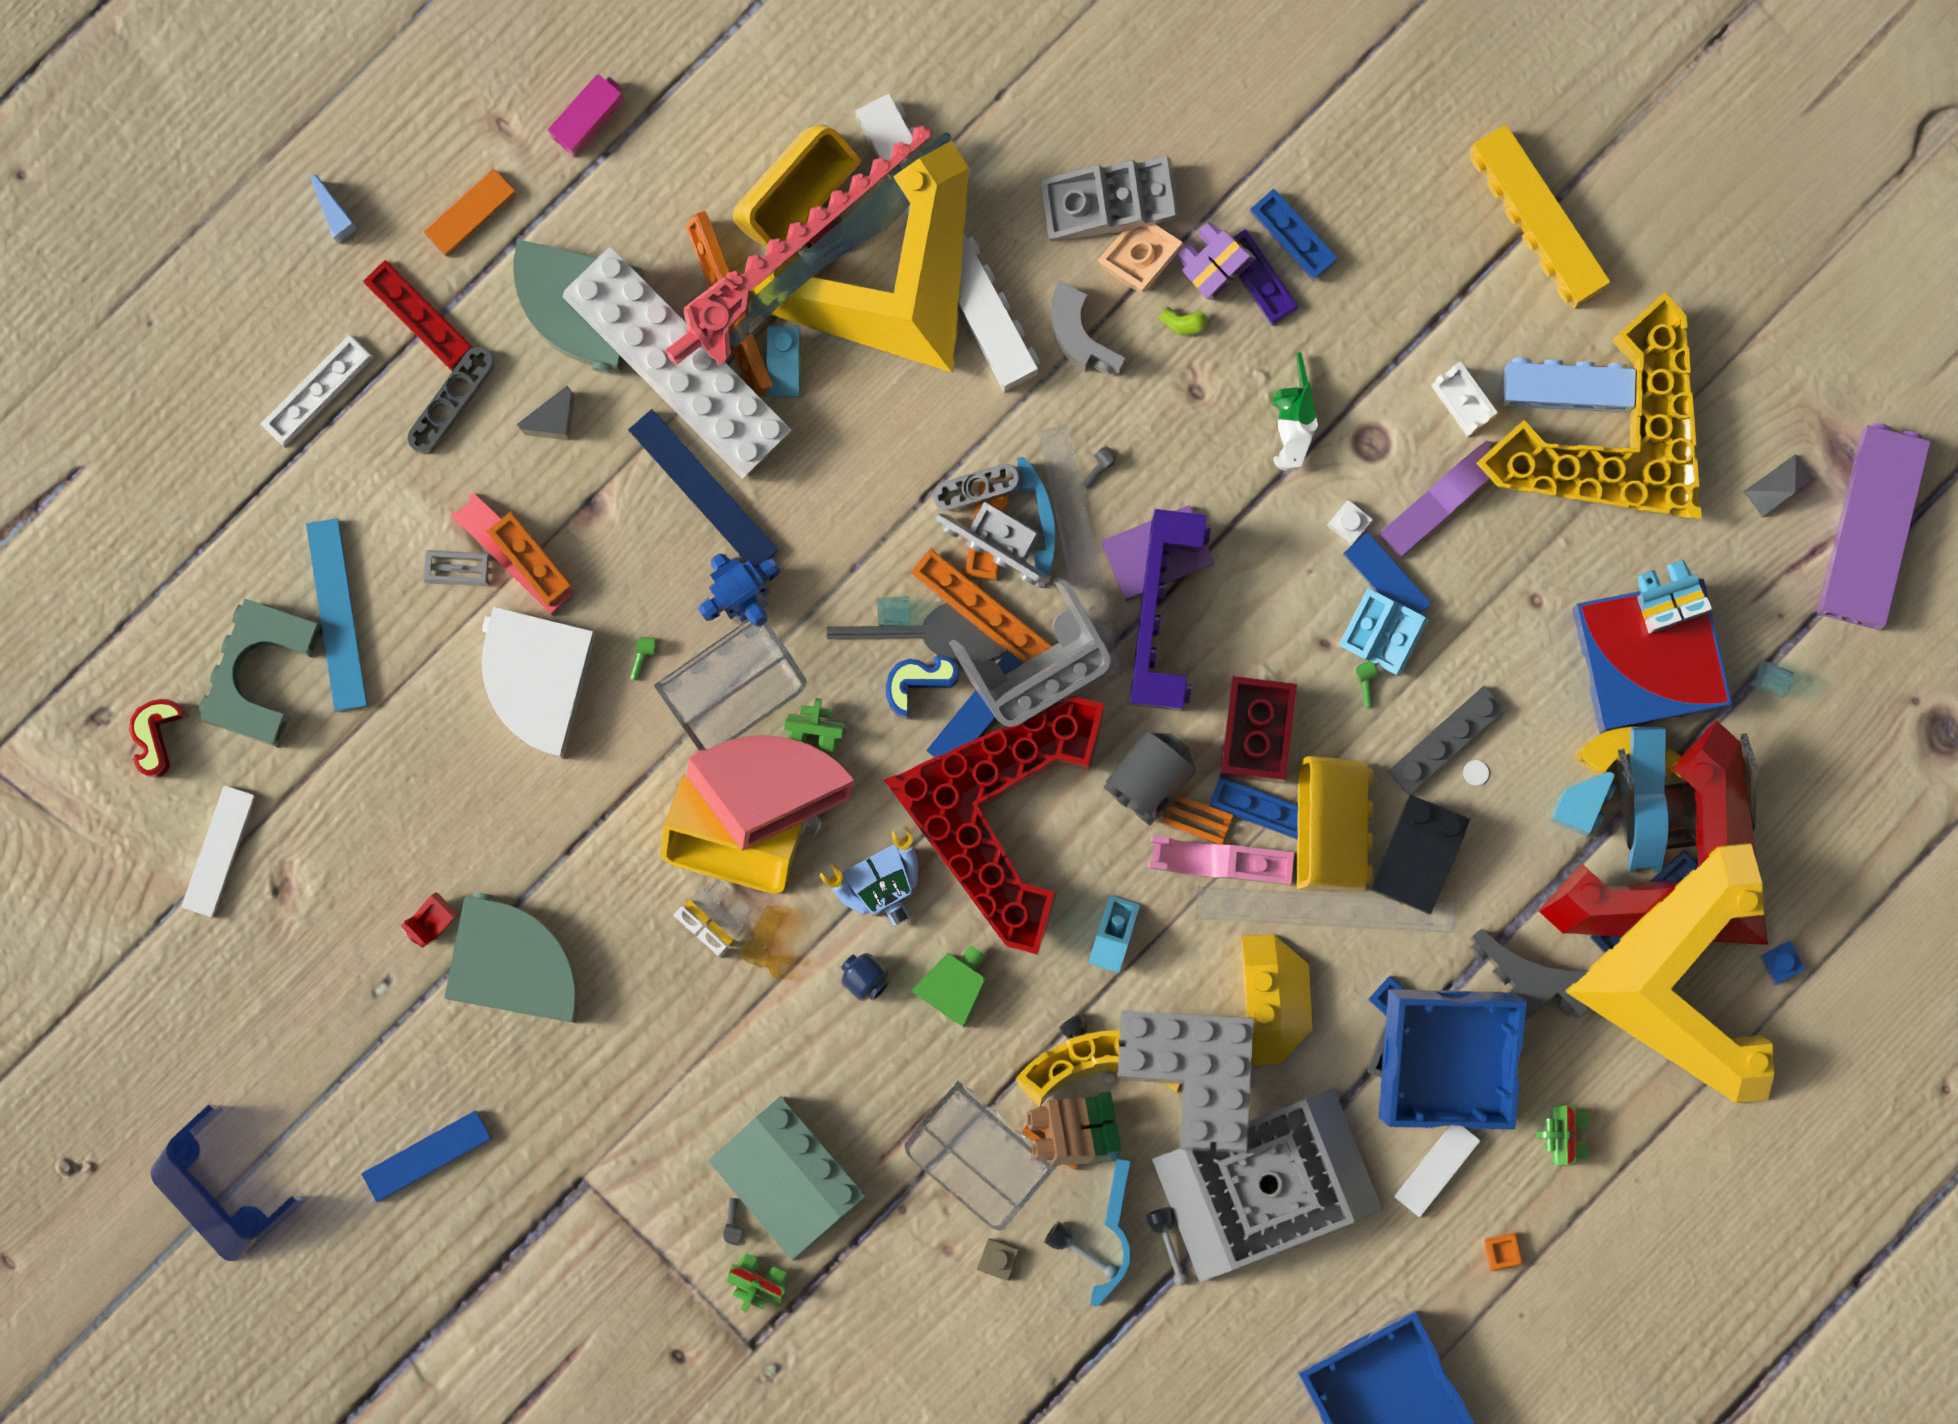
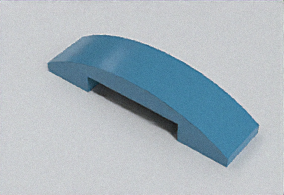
M1024 457L1017 458V466L1024 476V483L1021 487L1022 495L1035 493L1045 546V550L1033 552L1035 568L1050 576L1055 550V526L1051 504L1039 476ZM1038 582L1039 588L1045 587L1047 584Z

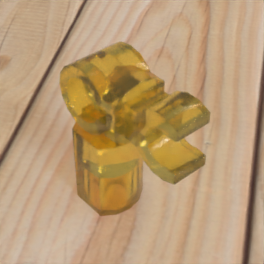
M767 904L752 930V933L755 934L753 940L745 942L741 949V955L747 963L753 964L760 969L765 966L769 968L770 974L774 978L782 980L784 976L776 972L775 965L780 961L791 965L792 961L783 955H772V949L766 947L765 943L766 941L772 942L786 914Z

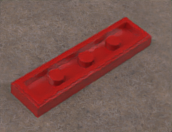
M386 260L362 281L451 371L455 369L466 352L473 348Z

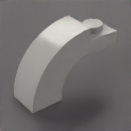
M1059 280L1052 301V328L1060 349L1074 365L1083 371L1087 369L1090 361H1093L1095 363L1094 367L1102 373L1111 375L1113 372L1119 375L1125 365L1126 358L1093 341L1082 326L1081 314L1087 303V294Z

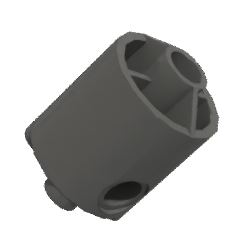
M1145 731L1106 780L1103 788L1112 794V797L1121 805L1132 809L1142 821L1151 826L1154 821L1160 818L1196 773L1190 750L1171 733H1150Z

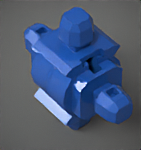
M722 553L714 556L711 559V566L715 572L710 574L715 583L709 586L714 597L712 599L707 598L698 607L704 619L712 621L719 617V613L724 610L729 619L737 615L742 623L748 619L756 627L766 623L768 615L764 608L769 604L764 596L769 594L770 591L765 582L768 580L771 582L781 571L772 558L766 559L758 564V568L754 569L749 560L741 564L737 557L730 561Z

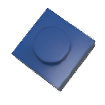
M1791 941L1760 955L1774 985L1806 970Z

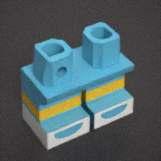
M1684 560L1666 566L1671 580L1670 583L1661 585L1655 570L1637 577L1641 592L1637 599L1649 634L1676 625L1678 622L1682 623L1707 614L1712 610L1708 598H1705L1699 585L1697 573L1691 575L1690 569Z

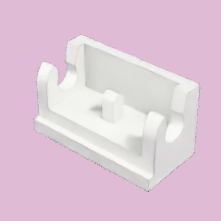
M1461 361L1455 364L1446 374H1441L1437 377L1435 382L1431 384V387L1467 437L1494 420L1498 413Z

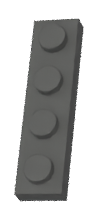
M1483 685L1388 770V773L1408 795L1412 794L1498 717L1505 708Z

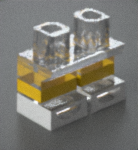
M716 879L704 890L700 887L694 896L684 906H681L673 916L721 958L746 929L743 927V924L748 920L752 910L740 899L728 912L721 907L719 903L730 890L721 881Z

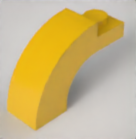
M1637 727L1616 728L1598 735L1588 742L1575 755L1574 759L1596 774H1604L1614 761L1630 757L1631 728ZM1667 749L1665 751V774L1676 781L1681 776L1672 767L1681 756Z

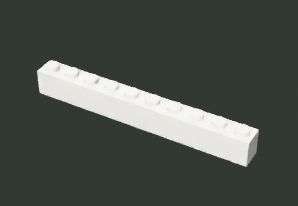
M889 93L855 111L856 119L877 158L883 157V159L889 161L895 143L911 144L914 128H907L903 121V118L907 116L899 100L893 102ZM919 148L887 175L908 215L911 203L893 176L922 157ZM964 233L958 308L1005 393L1037 376V365L1040 364V361L1032 347L1027 349L1021 339L1025 336V333L1017 319L1012 321L1006 310L1010 309V305L1003 292L997 294L992 282L996 280L987 264L981 265L977 255L981 254L977 243L973 237L967 239Z

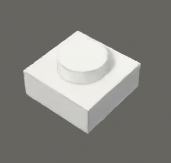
M1347 500L1327 526L1352 546L1373 519L1351 501Z

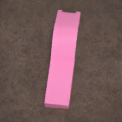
M1151 836L1150 842L1154 843L1153 861L1148 862V868L1194 876L1291 885L1294 852L1236 845L1193 843L1171 839L1170 837Z

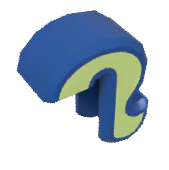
M935 656L933 659L935 666L933 668L917 659H906L898 662L889 672L886 683V698L890 709L898 717L908 720V688H952L957 683L960 675L959 667L951 657Z

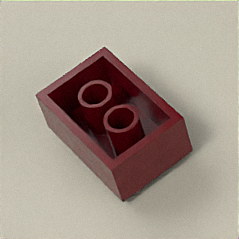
M1238 676L1232 677L1219 776L1284 784L1287 774L1297 684Z

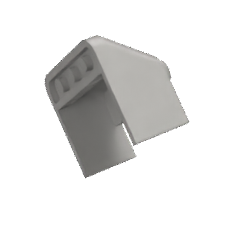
M1060 577L1053 581L1068 608L1060 612L1053 620V633L1059 643L1004 675L1000 666L991 660H981L973 664L964 646L955 640L949 642L972 685L995 718L1005 726L1014 727L1101 676L1110 666V655L1070 583Z

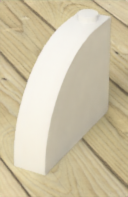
M493 607L492 613L486 614L482 632L486 633L482 650V675L488 698L502 722L523 742L544 754L564 759L596 635L593 631Z

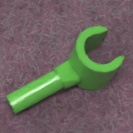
M642 637L637 641L636 660L630 675L631 679H638L644 655H655V638Z
M1368 661L1358 665L1356 669L1357 677L1363 689L1364 708L1372 707L1369 680L1378 677L1374 663Z

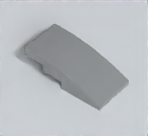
M1167 155L1140 163L1130 160L1104 168L1097 164L1041 180L1050 241L1116 233L1180 218L1172 160Z

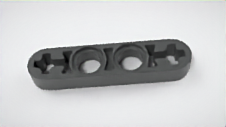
M474 347L466 352L408 433V443L415 452L429 454L436 449L494 368V360L487 349ZM484 355L486 366L484 368L478 366L472 374L477 377V380L473 382L462 371L466 368L470 373L474 368L472 358H481ZM457 380H465L469 384V390L463 396H456L452 393V385ZM440 405H445L450 409L449 418L443 422H438L433 418L434 409ZM428 419L434 427L440 430L438 433L433 429L429 432L427 437L430 443L428 445L422 443L420 446H417L419 441L415 437L418 433L424 435L428 431L429 426L424 424Z

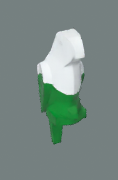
M1302 352L1296 353L1300 388L1280 389L1274 392V398L1271 399L1272 405L1279 410L1278 428L1284 445L1279 453V457L1275 456L1273 460L1275 465L1284 471L1300 469L1314 432L1318 427L1310 381L1308 383Z

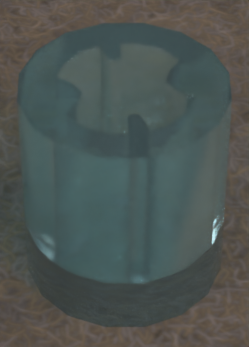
M909 596L877 598L879 627L911 625Z
M1762 660L1754 676L1752 687L1783 699L1792 681L1793 671Z

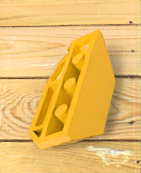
M1274 934L1241 936L1246 1018H1253L1251 1066L1282 1064L1313 1030L1309 964Z

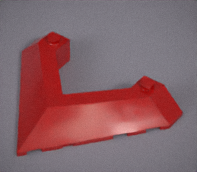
M1072 696L1061 703L1042 710L1017 726L997 729L952 749V751L934 757L914 766L910 770L884 780L1006 947L1035 955L1039 954L1050 922L1056 894L1054 891L1023 884L980 808L1058 763L1090 771L1105 707L1103 703Z
M1716 720L1672 767L1674 771L1695 789L1698 867L1709 858L1708 855L1718 846L1747 843L1752 844L1757 862L1741 742ZM1581 864L1538 912L1561 933L1623 937L1658 902H1662L1680 882L1605 885L1584 864ZM1756 915L1731 918L1711 942L1768 945L1765 916Z

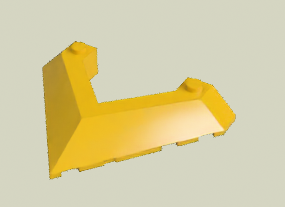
M953 141L920 157L893 176L911 203L894 292L814 276L799 252H797L749 293L761 312L954 373V348L957 337L958 300L960 299L964 249L963 235L966 224V198L970 167Z
M1664 292L1611 340L1633 364L1632 369H1636L1635 405L1631 411L1629 448H1607L1604 446L1587 445L1569 446L1545 443L1529 424L1523 420L1476 464L1497 487L1702 520L1698 492V460L1696 459L1695 452L1696 433L1693 393L1691 392L1690 353L1686 332L1688 328L1687 315Z
M1752 844L1718 846L1708 855L1709 858L1696 870L1693 869L1675 886L1676 889L1662 902H1658L1620 938L1621 941L1612 950L1609 949L1589 968L1590 970L1577 983L1574 982L1565 992L1733 1102L1768 1100L1774 1079L1772 1043L1763 1035L1729 1038L1671 990L1731 918L1764 915L1762 880Z

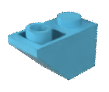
M1607 772L1566 788L1562 791L1550 821L1584 836L1589 835L1591 830L1597 831L1604 816L1603 813L1599 812L1604 800L1610 801L1617 785L1612 783L1615 774Z

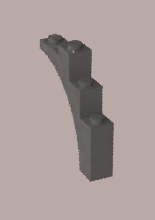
M1482 928L1469 938L1473 943L1470 948L1481 961L1488 959L1495 967L1492 971L1493 974L1503 985L1506 986L1510 983L1512 988L1508 992H1514L1527 1001L1525 1020L1535 1014L1554 995L1558 998L1556 1001L1557 1006L1568 1017L1571 1014L1576 1018L1580 1017L1589 1009L1588 1006L1565 992L1589 970L1569 971L1549 968L1523 959L1501 946Z

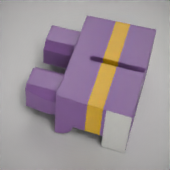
M1208 222L1198 232V235L1207 243V246L1199 253L1191 243H1187L1178 252L1177 257L1185 267L1182 271L1206 299L1213 301L1233 282L1231 277L1237 278L1256 258L1230 232L1221 230L1213 223Z

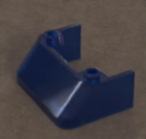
M208 1104L169 1141L151 1168V1179L220 1257L227 1261H238L247 1256L292 1214L305 1199L302 1196H291L269 1217L255 1206L242 1207L230 1216L188 1170L198 1160L201 1152L200 1144L195 1136L223 1111L219 1105Z

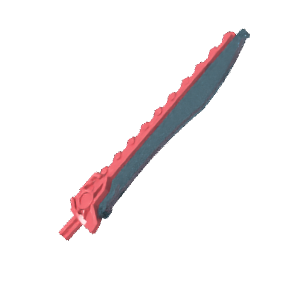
M924 126L914 128L911 144L895 143L889 161L883 159V157L874 159L870 176H864L862 173L852 176L848 193L841 190L833 191L827 209L821 208V206L813 207L810 210L806 225L800 224V222L790 224L786 241L779 240V238L769 240L764 258L758 256V254L749 256L743 274L737 273V271L727 273L726 277L720 279L685 306L684 316L688 325L687 333L665 349L668 358L678 365L701 347L711 358L716 359L718 365H723L731 353L730 346L738 347L774 310L812 276L853 248L887 230L911 204L893 176L903 170L899 164L927 142L933 134L932 131ZM947 132L943 133L904 168L920 157L948 143L951 139L950 134ZM889 174L891 176L889 181L752 297L749 314L732 332H729V328L744 314L747 308L748 294L886 175Z

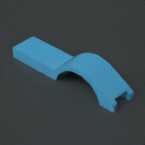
M1664 727L1631 728L1629 793L1634 808L1635 834L1631 852L1628 853L1629 872H1636L1637 868L1653 867L1654 871H1661L1668 840V810L1664 794L1666 729Z
M1116 1159L1104 1224L1113 1230L1121 1241L1123 1250L1122 1263L1114 1278L1103 1285L1093 1287L1090 1305L1098 1307L1125 1276L1130 1263V1246L1124 1232L1118 1227L1130 1161Z

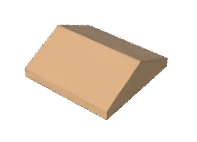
M1157 225L1122 231L1099 258L1098 263L1127 287L1145 293L1184 247V243Z

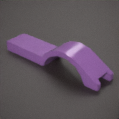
M1488 440L1462 459L1423 496L1380 532L1379 535L1400 558L1490 479L1476 464L1491 450L1489 448L1491 443Z

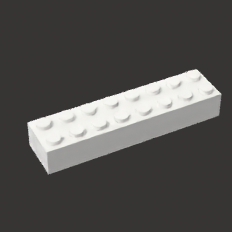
M611 246L564 290L562 297L742 479L792 431L725 362L723 365H718L716 359L711 358L701 347L678 365L668 358L665 349L687 333V323Z

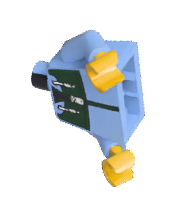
M905 826L907 835L904 838H896L893 830L891 832L893 845L841 873L834 864H831V867L835 870L831 878H826L822 872L820 873V878L827 886L831 887L844 905L860 914L871 913L873 917L886 911L894 927L911 918L902 901L913 896L912 889L918 884L919 860L912 844L913 839L910 829Z

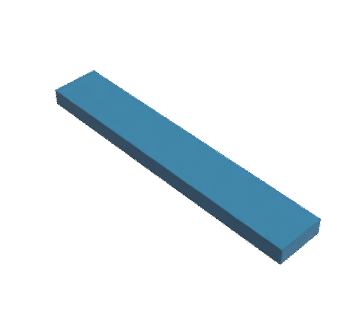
M338 518L306 523L334 711L341 712L368 707L340 521Z

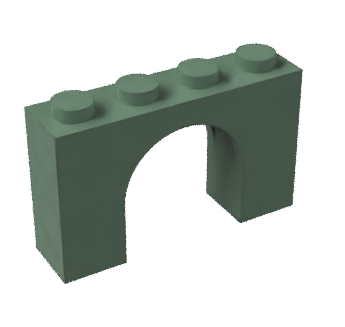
M244 599L243 604L238 605L235 609L232 619L235 626L232 634L227 635L223 641L221 653H224L220 666L216 665L211 673L210 683H213L210 693L209 695H204L199 706L200 720L278 748L289 717L253 704L244 697L238 680L240 667L244 659L251 652L264 646L282 647L311 658L322 627L306 619Z

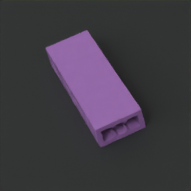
M1872 423V426L1867 425L1861 431L1817 615L1875 630H1880L1886 626L1930 441L1922 439L1921 434L1911 431H1904L1903 434L1893 432L1890 426L1881 423Z

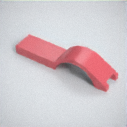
M472 493L469 496L471 501L459 513L454 511L451 516L553 615L575 592L569 588L547 606L486 532L501 518L479 497Z

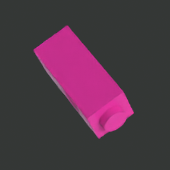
M597 74L547 129L550 137L575 158L623 105L624 99L620 93L623 90L621 86L612 78L608 77L605 80Z

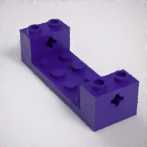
M1154 509L1129 705L1181 711L1183 704L1188 705L1190 703L1192 684H1186L1187 676L1148 672V668L1155 667L1157 647H1151L1152 636L1159 634L1161 615H1155L1156 604L1163 602L1165 583H1160L1159 577L1160 572L1165 573V570H1167L1169 551H1165L1163 548L1200 552L1203 545H1207L1210 540L1211 524L1206 523V515Z

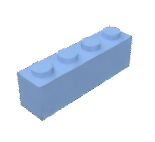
M1515 358L1512 359V362H1507L1504 367L1502 406L1630 413L1635 405L1636 369H1629L1627 364L1610 363L1608 367H1595L1594 362L1581 361L1577 362L1576 366L1563 365L1561 360H1545L1544 364H1533L1531 359Z

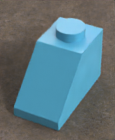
M768 326L767 372L773 385L767 391L768 397L799 398L802 341L800 327Z
M1109 895L1088 964L1113 972H1120L1140 904Z

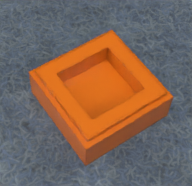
M1516 1232L1483 1239L1490 1271L1523 1265Z

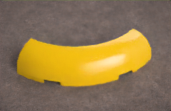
M1120 1030L1100 1031L1077 1036L1048 1052L1042 1053L1016 1077L1017 1084L1040 1107L1058 1089L1076 1079L1102 1071L1118 1072L1119 1047H1126V1045L1120 1044ZM1162 1083L1170 1089H1172L1174 1092H1177L1183 1085L1174 1083Z

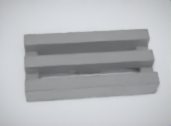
M426 550L424 583L489 587L488 577L490 574L489 563L491 555L490 553ZM432 558L482 561V566L432 564ZM431 571L481 573V578L431 575Z

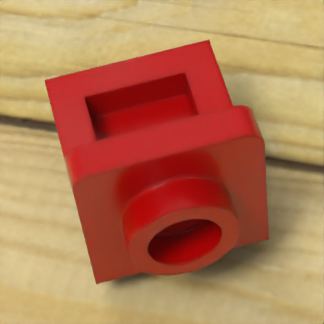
M435 892L412 917L402 923L401 927L412 942L424 948L438 940L459 914L438 892Z

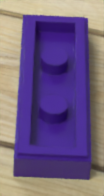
M1247 229L1234 236L1256 258L1238 277L1270 325L1273 326L1298 310L1299 306Z

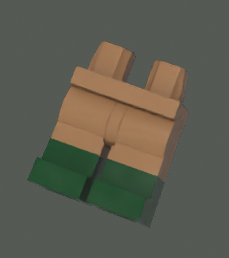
M1111 1092L1098 1093L1097 1096L1086 1098L1048 1100L1044 1107L1029 1110L1027 1114L1029 1130L1044 1129L1046 1138L1034 1139L1032 1142L1034 1160H1050L1051 1166L1115 1162L1122 1152L1117 1123L1113 1124L1116 1116Z

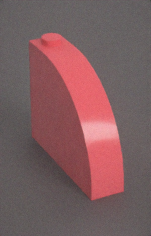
M779 736L740 737L728 740L707 750H699L689 758L687 769L688 780L742 851L850 800L854 779L836 760L823 751L801 741Z

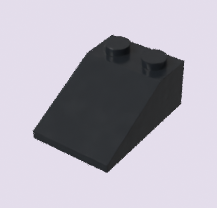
M1410 794L1403 806L1370 891L1431 915L1471 819Z

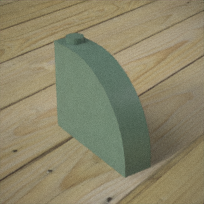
M518 239L513 267L516 292L525 314L537 333L555 350L578 362L592 365V370L604 374H611V370L620 372L623 358L562 297L564 290L597 257ZM629 265L642 279L644 278L642 268Z
M474 892L473 897L465 896L444 998L576 1023L578 1010L577 979L571 960L557 937L533 916L513 906L493 901V895Z

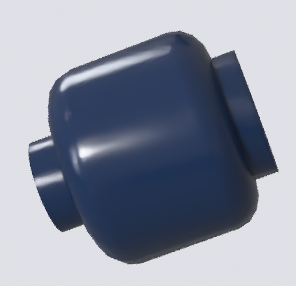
M863 953L858 957L853 954L841 966V969L844 971L841 977V984L858 1000L865 1001L870 999L874 1001L889 985L887 968L869 953Z

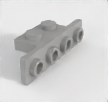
M990 502L983 503L971 527L966 526L948 514L937 513L934 519L943 524L941 530L954 537L961 535L968 540L967 545L980 553L987 551L994 555L993 561L1006 569H1010L1012 566L1020 571L1019 577L1032 585H1036L1037 582H1049L1050 576L1026 562L1041 533Z

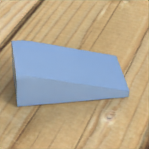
M313 174L310 178L331 234L339 244L355 233L357 227L320 178Z

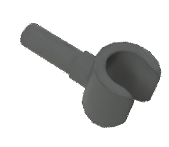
M1107 446L1100 449L1094 455L1099 464L1082 483L1087 489L1100 473L1115 463V455Z
M729 1198L728 1219L723 1236L726 1243L738 1246L744 1229L734 1226L736 1222L737 1198Z

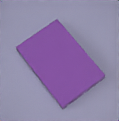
M1190 505L1175 510L1177 512L1193 513ZM1151 521L1101 541L1125 601L1143 593ZM1203 545L1200 552L1163 548V550L1169 551L1167 570H1165V573L1160 572L1159 582L1166 585L1214 565L1207 545Z

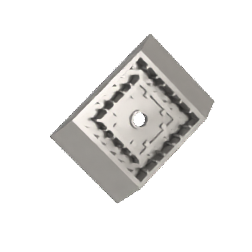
M1334 1088L1248 1121L1246 1154L1216 1152L1217 1143L1210 1142V1151L1180 1150L1179 1148L1152 1159L1200 1282L1235 1270L1382 1211ZM1265 1175H1272L1278 1181V1188L1273 1194H1265L1259 1187L1260 1179Z

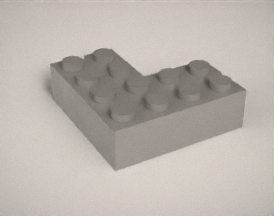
M1121 1011L1120 1044H1124L1126 1047H1119L1118 1080L1184 1084L1180 1150L1210 1151V1142L1217 1143L1216 1152L1246 1154L1253 1018Z

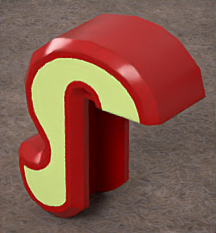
M157 699L138 707L131 716L129 724L132 740L144 750L141 755L135 754L133 757L135 767L139 772L151 778H161L168 772L171 765L159 725L189 717L190 715L185 707L170 699Z

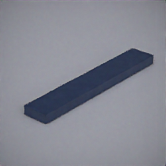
M653 409L628 429L631 435L745 562L749 560L754 569L759 567V563L772 558L778 552L775 545Z

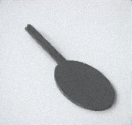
M947 603L934 609L925 618L923 625L827 627V639L923 638L924 643L933 653L951 657L955 662H959L949 645V642L952 640L964 646L973 663L981 660H991L1006 652Z

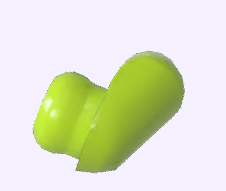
M1169 306L1166 307L1158 318L1181 336L1200 333L1208 322L1207 315L1202 311H1195L1193 314L1180 316Z

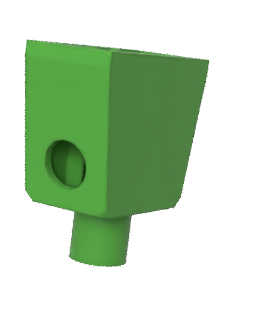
M969 945L960 960L947 953L913 988L912 993L964 1027L986 980L975 972L986 955Z

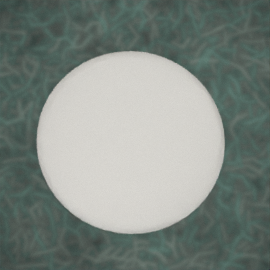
M1473 760L1465 765L1463 776L1466 782L1478 786L1486 782L1489 770L1482 761Z

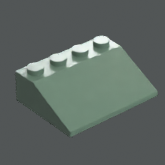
M782 1096L755 1117L708 1160L791 1260L796 1258L866 1197L864 1192Z

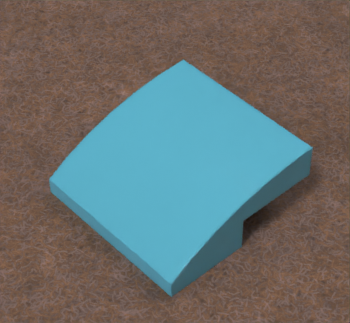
M1367 588L1339 646L1366 660L1372 661L1395 675L1401 676L1430 619Z

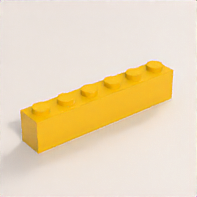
M1504 124L1475 142L1470 151L1472 153L1470 159L1477 171L1485 173L1489 179L1487 184L1490 191L1496 198L1501 197L1507 206L1505 213L1514 225L1518 223L1524 232L1522 238L1526 246L1531 251L1536 250L1540 256V266L1548 277L1553 276L1559 285L1557 291L1561 299L1566 304L1570 302L1575 309L1605 290L1610 280L1508 126Z

